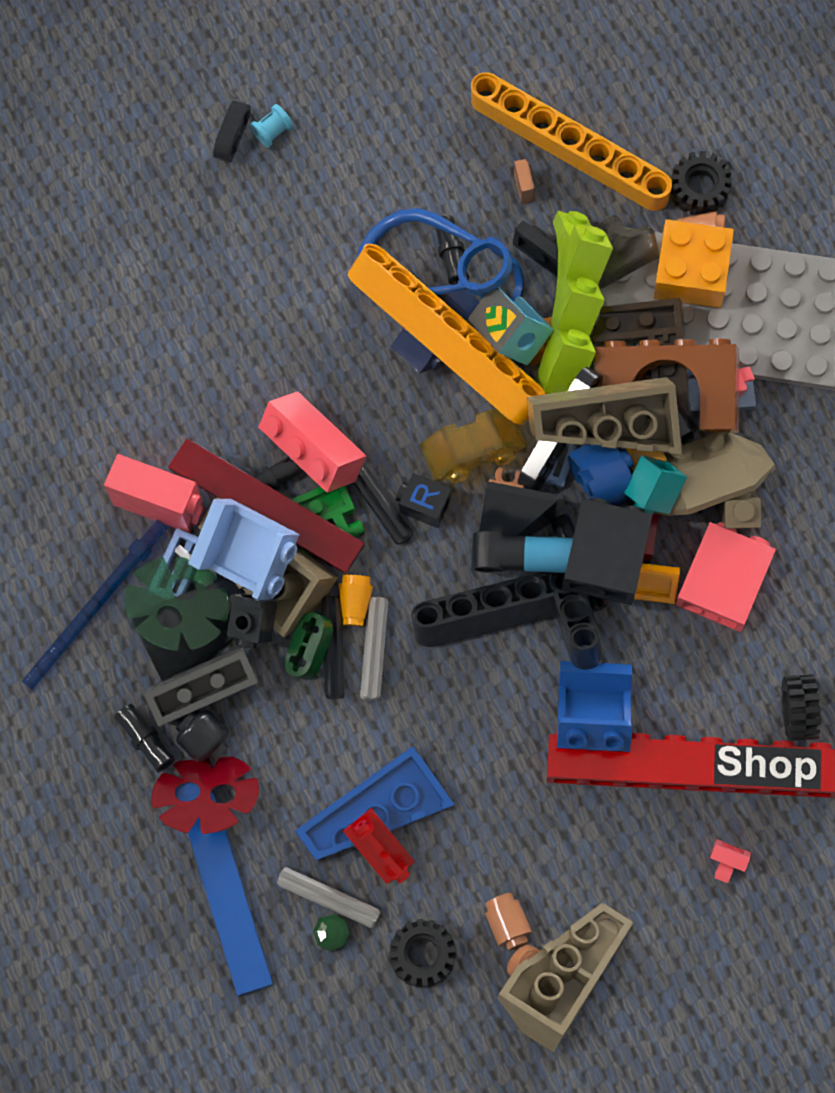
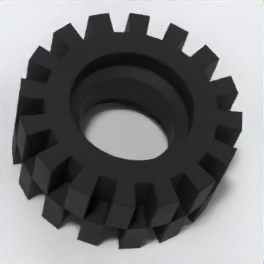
M701 151L699 157H696L695 152L689 153L688 159L683 156L679 160V165L675 164L671 176L673 202L675 204L679 203V209L683 212L686 208L689 209V215L693 216L696 212H701V214L708 213V211L718 212L719 206L723 207L726 204L732 186L730 167L725 169L726 162L723 159L717 162L718 155L712 153L710 158H707V151ZM703 174L712 180L714 187L709 193L698 194L689 188L688 180L694 175Z
M814 674L783 676L781 686L782 714L785 735L789 741L813 740L820 737L821 708L819 706V694L817 693L818 685Z
M417 919L415 922L411 923L409 921L405 923L402 929L399 928L394 939L391 940L389 952L390 961L396 975L404 983L416 986V988H431L446 980V977L451 974L456 961V947L447 929L442 924L441 926L438 925L436 921ZM418 940L432 942L438 952L436 961L427 968L416 967L408 957L411 945Z

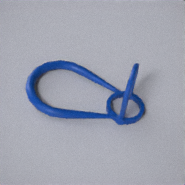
M422 208L399 210L383 218L367 233L358 249L357 257L366 244L376 245L391 229L403 223L421 222L472 243L459 260L457 268L458 284L430 287L429 289L434 294L439 296L468 289L470 293L479 295L482 300L486 293L498 288L506 281L511 268L515 276V290L512 301L514 302L518 296L522 297L524 276L522 268L501 241L494 237L480 240L438 214ZM489 248L495 255L503 259L501 270L492 280L484 284L468 282L466 276L467 265L478 252Z

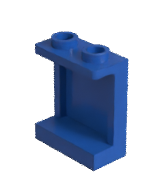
M560 661L557 748L630 752L632 738V665L599 663L596 667L583 670L575 667L571 661Z

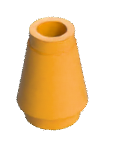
M362 575L342 576V583L338 585L343 625L364 626V619L373 586L370 585L371 577Z

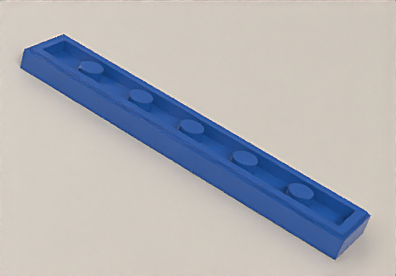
M195 783L178 786L175 790L176 797L180 801H192L199 796L200 788ZM212 790L210 793V797L214 802L217 803L214 792ZM198 818L188 832V836L236 993L239 997L272 986L273 981L226 830L202 834L200 818Z

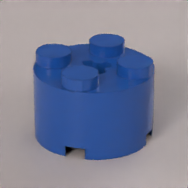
M585 444L568 453L567 460L577 484H581L588 497L604 499L610 505L617 507L632 500L624 493L632 479L629 468L634 466L625 448H607L601 445Z

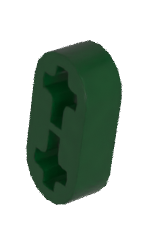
M315 612L306 613L301 617L285 657V669L288 674L303 680L312 679L317 675L333 634V624L329 618ZM313 625L319 627L317 634L311 632ZM301 658L307 661L305 667L298 665Z

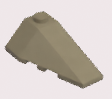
M209 509L207 510L206 514L204 515L203 519L198 525L200 530H202ZM297 548L293 560L286 567L283 575L284 584L282 589L274 597V599L278 600L273 629L283 637H287L296 629L302 616L316 611L321 606L322 599L328 595L338 579L326 567L299 548ZM236 583L239 589H244L246 593L253 594L252 591Z
M601 903L574 923L554 941L551 940L543 946L541 951L529 960L526 959L519 964L497 998L521 1032L554 1053L634 922L606 904Z

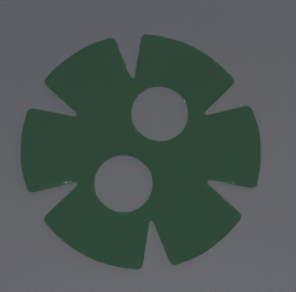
M163 557L145 563L134 572V576L146 585L148 589L127 585L124 596L125 610L128 618L149 615L145 621L136 627V631L149 642L159 647L176 651L179 649L181 632L189 648L192 650L203 647L213 641L220 634V630L209 622L206 617L227 621L229 614V601L224 588L204 591L217 579V576L209 569L199 570L189 565L190 559L183 557L175 558L173 574H171ZM178 579L192 581L197 588L196 596L187 601L178 599L172 591L173 583ZM173 606L177 608L182 615L181 623L174 628L162 626L157 619V612L161 607Z

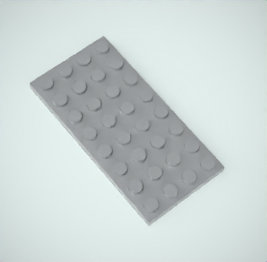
M611 226L609 241L613 250L604 270L601 288L604 298L602 307L660 300L653 299L663 233ZM732 243L726 291L721 308L682 303L685 327L684 339L695 340V345H709L710 339H730L731 344H736L739 348V369L750 367L755 379L835 391V258ZM627 341L626 346H639V341ZM605 343L593 344L594 349L595 347H605Z

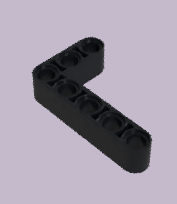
M539 572L418 603L411 612L415 638L419 644L426 647H434L556 616L570 661L575 667L583 670L596 667L602 658L600 632L588 596L562 590L565 573Z

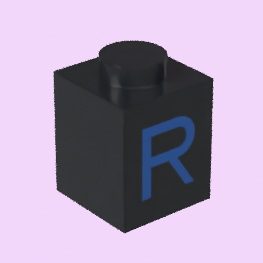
M412 473L408 483L402 482L396 496V501L399 502L401 514L439 528L451 501L452 490L450 487Z

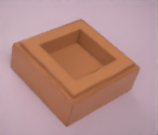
M526 159L514 161V177L521 204L533 202L535 188L528 161Z

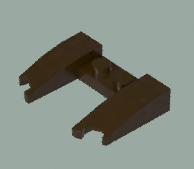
M680 298L603 306L599 312V319L594 332L589 336L592 344L605 343V341L659 340L660 346L674 345V340L684 339L685 336L682 301ZM665 364L651 369V379L667 377L675 384L676 397L692 418L687 368L675 364ZM694 434L687 439H694Z

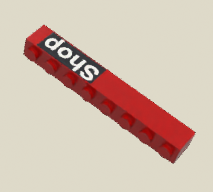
M556 731V734H549L547 783L835 798V749H831V744L822 742L810 743L809 747H795V743L792 741H774L773 746L759 745V741L755 739H738L737 744L722 743V738L702 737L700 742L686 741V737L681 735H667L664 737V740L650 739V735L644 733H632L630 752L557 748Z

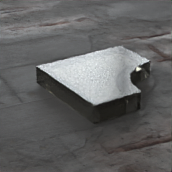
M614 214L594 226L606 233L613 247L598 284L602 288L660 257L655 231L648 225L638 229H628L624 227L621 219Z

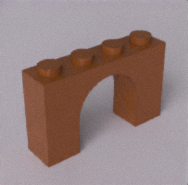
M678 339L674 340V345L660 346L659 340L639 341V346H626L625 341H605V347H595V371L603 376L601 386L640 381L647 372L660 365L675 364L683 366L695 375L699 384L700 430L703 433H739V348L736 344H731L730 339H710L709 345H695V340Z

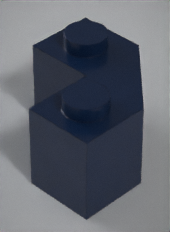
M467 289L438 296L474 327L468 321V318L480 301ZM404 327L391 345V348L419 374L432 368L437 370L444 364Z

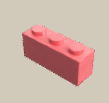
M297 391L268 402L258 428L322 489L328 493L356 481L367 456Z

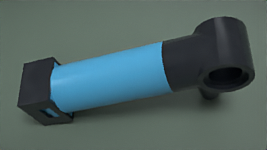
M499 532L473 533L471 570L482 573H503L506 571L565 573L573 538L508 536Z

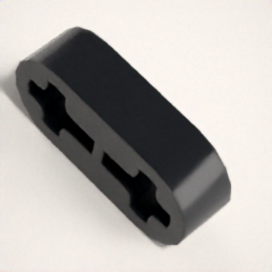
M235 100L231 102L214 144V158L232 162L250 118L251 106L249 104Z

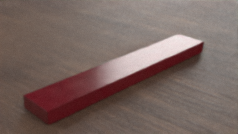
M186 438L168 466L170 471L180 477L196 482L200 489L212 496L219 497L220 499H232L300 534L296 542L298 547L347 575L365 547L364 542Z

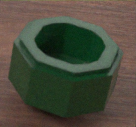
M334 914L320 918L313 930L317 945L329 952L344 948L350 937L346 921Z

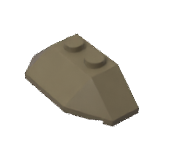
M713 433L704 438L681 445L682 455L664 452L667 461L686 475L687 479L670 514L656 511L654 514L666 516L689 515L755 491L765 481L768 474L775 470V464L762 445L733 433Z

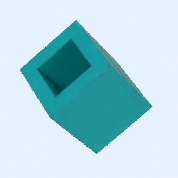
M641 455L632 474V479L624 493L635 502L634 506L642 508L645 513L653 515L656 511L670 514L687 476L668 461Z

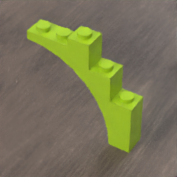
M557 210L553 220L558 247V277L550 325L554 331L547 339L535 379L546 394L568 391L578 373L584 367L590 368L596 353L589 336L604 303V298L598 284L613 247L606 233L597 227L591 226L588 218L577 211L565 213Z

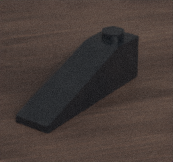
M226 578L163 601L131 617L162 681L210 660L230 642L233 637L227 636L232 602H229L231 594L246 593L244 589H239L235 582Z

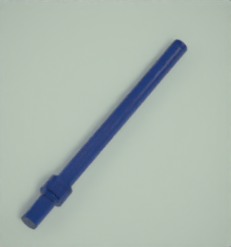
M157 519L140 540L135 539L127 549L129 551L127 556L21 682L33 690L140 561L144 563L153 552L151 550L152 546L168 529L161 521Z

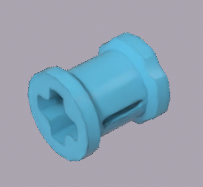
M275 104L271 107V112L259 122L253 121L249 126L254 136L266 148H269L272 145L273 139L285 130L290 131L294 125L288 114L279 105Z

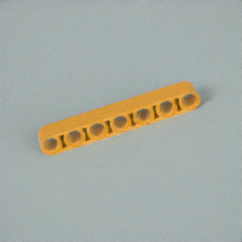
M480 73L473 78L471 82V104L481 114L648 210L659 211L668 205L672 181L665 172L494 74ZM482 91H489L492 93V95L482 96L479 93ZM510 107H517L520 109V111L512 113L509 112L507 109ZM538 123L547 124L549 127L545 129H539L535 125ZM567 139L575 140L577 144L567 145L563 141ZM600 155L604 157L606 160L602 162L594 161L591 157ZM630 172L634 177L624 178L620 173ZM652 188L660 189L663 193L660 195L651 194L648 190Z
M366 244L348 271V277L353 284L506 418L518 425H526L529 422L526 397L545 395L544 389L508 357L499 354L474 327L384 249L374 244Z

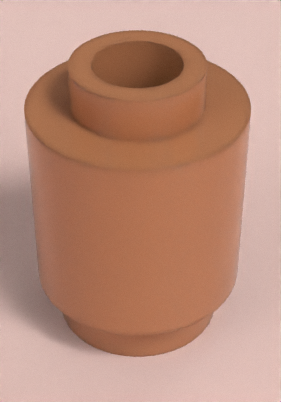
M512 893L500 895L485 903L487 908L485 915L498 947L506 946L508 951H511L528 943L527 936L532 934V930L519 900H515Z

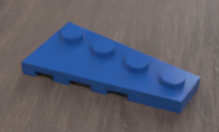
M412 746L296 829L295 832L316 861L354 846L343 830L370 808L373 809L391 831L455 804Z

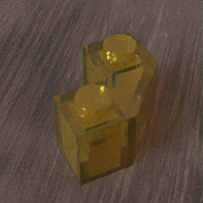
M487 410L476 414L475 422L463 425L458 429L455 423L442 427L419 445L435 481H450L452 484L459 483L470 476L469 472L479 464L496 463L497 466H502L516 458L515 454L526 447L517 424L510 421L498 410Z

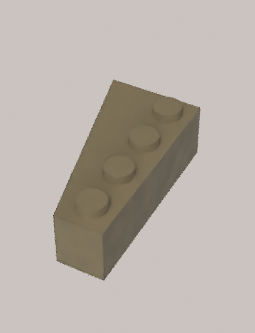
M667 377L526 397L530 432L538 441L578 445L591 444L607 448H632L638 451H662L669 454L682 455L675 384Z

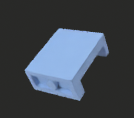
M213 499L188 564L199 570L211 569L252 591V597L258 601L274 599L283 587V575L288 563L293 560L297 552L296 542L300 534L232 499Z

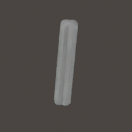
M371 597L367 609L360 690L361 699L367 701H376L381 696L388 600L383 597Z
M284 867L278 877L277 884L280 887L369 928H373L379 919L380 911L378 908L288 867Z

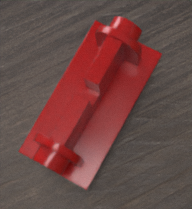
M372 808L343 830L345 835L386 884L392 880L402 883L409 877L408 867L415 861Z

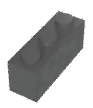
M238 647L145 688L144 696L159 727L258 683V679L244 647Z

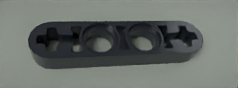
M584 367L578 373L568 391L601 387L603 376L589 367ZM538 441L521 470L517 483L524 485L526 489L539 491L568 443Z

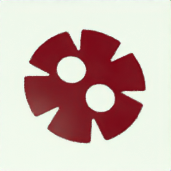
M233 756L219 757L213 768L210 767V758L203 762L180 760L174 763L173 766L182 778L162 773L153 787L151 796L153 808L175 805L159 816V819L165 825L177 831L188 833L196 820L200 818L201 833L210 834L228 829L238 823V820L229 808L246 814L251 812L258 799L259 783L257 778L236 781L249 772L251 768L245 762ZM190 782L199 786L200 794L192 801H180L175 796L176 788L183 783ZM219 785H230L235 789L236 795L228 803H216L210 797L211 791Z

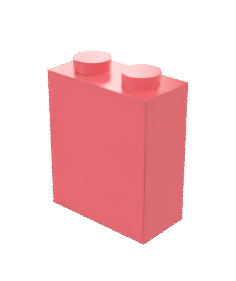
M117 454L104 483V487L114 506L187 533H191L194 525L198 526L205 515L206 507L203 506L202 496L196 482Z
M710 522L675 606L741 632L776 549L770 547V543L763 538L757 536H750L748 538L738 534L735 528L726 529L724 523L719 522L716 525Z

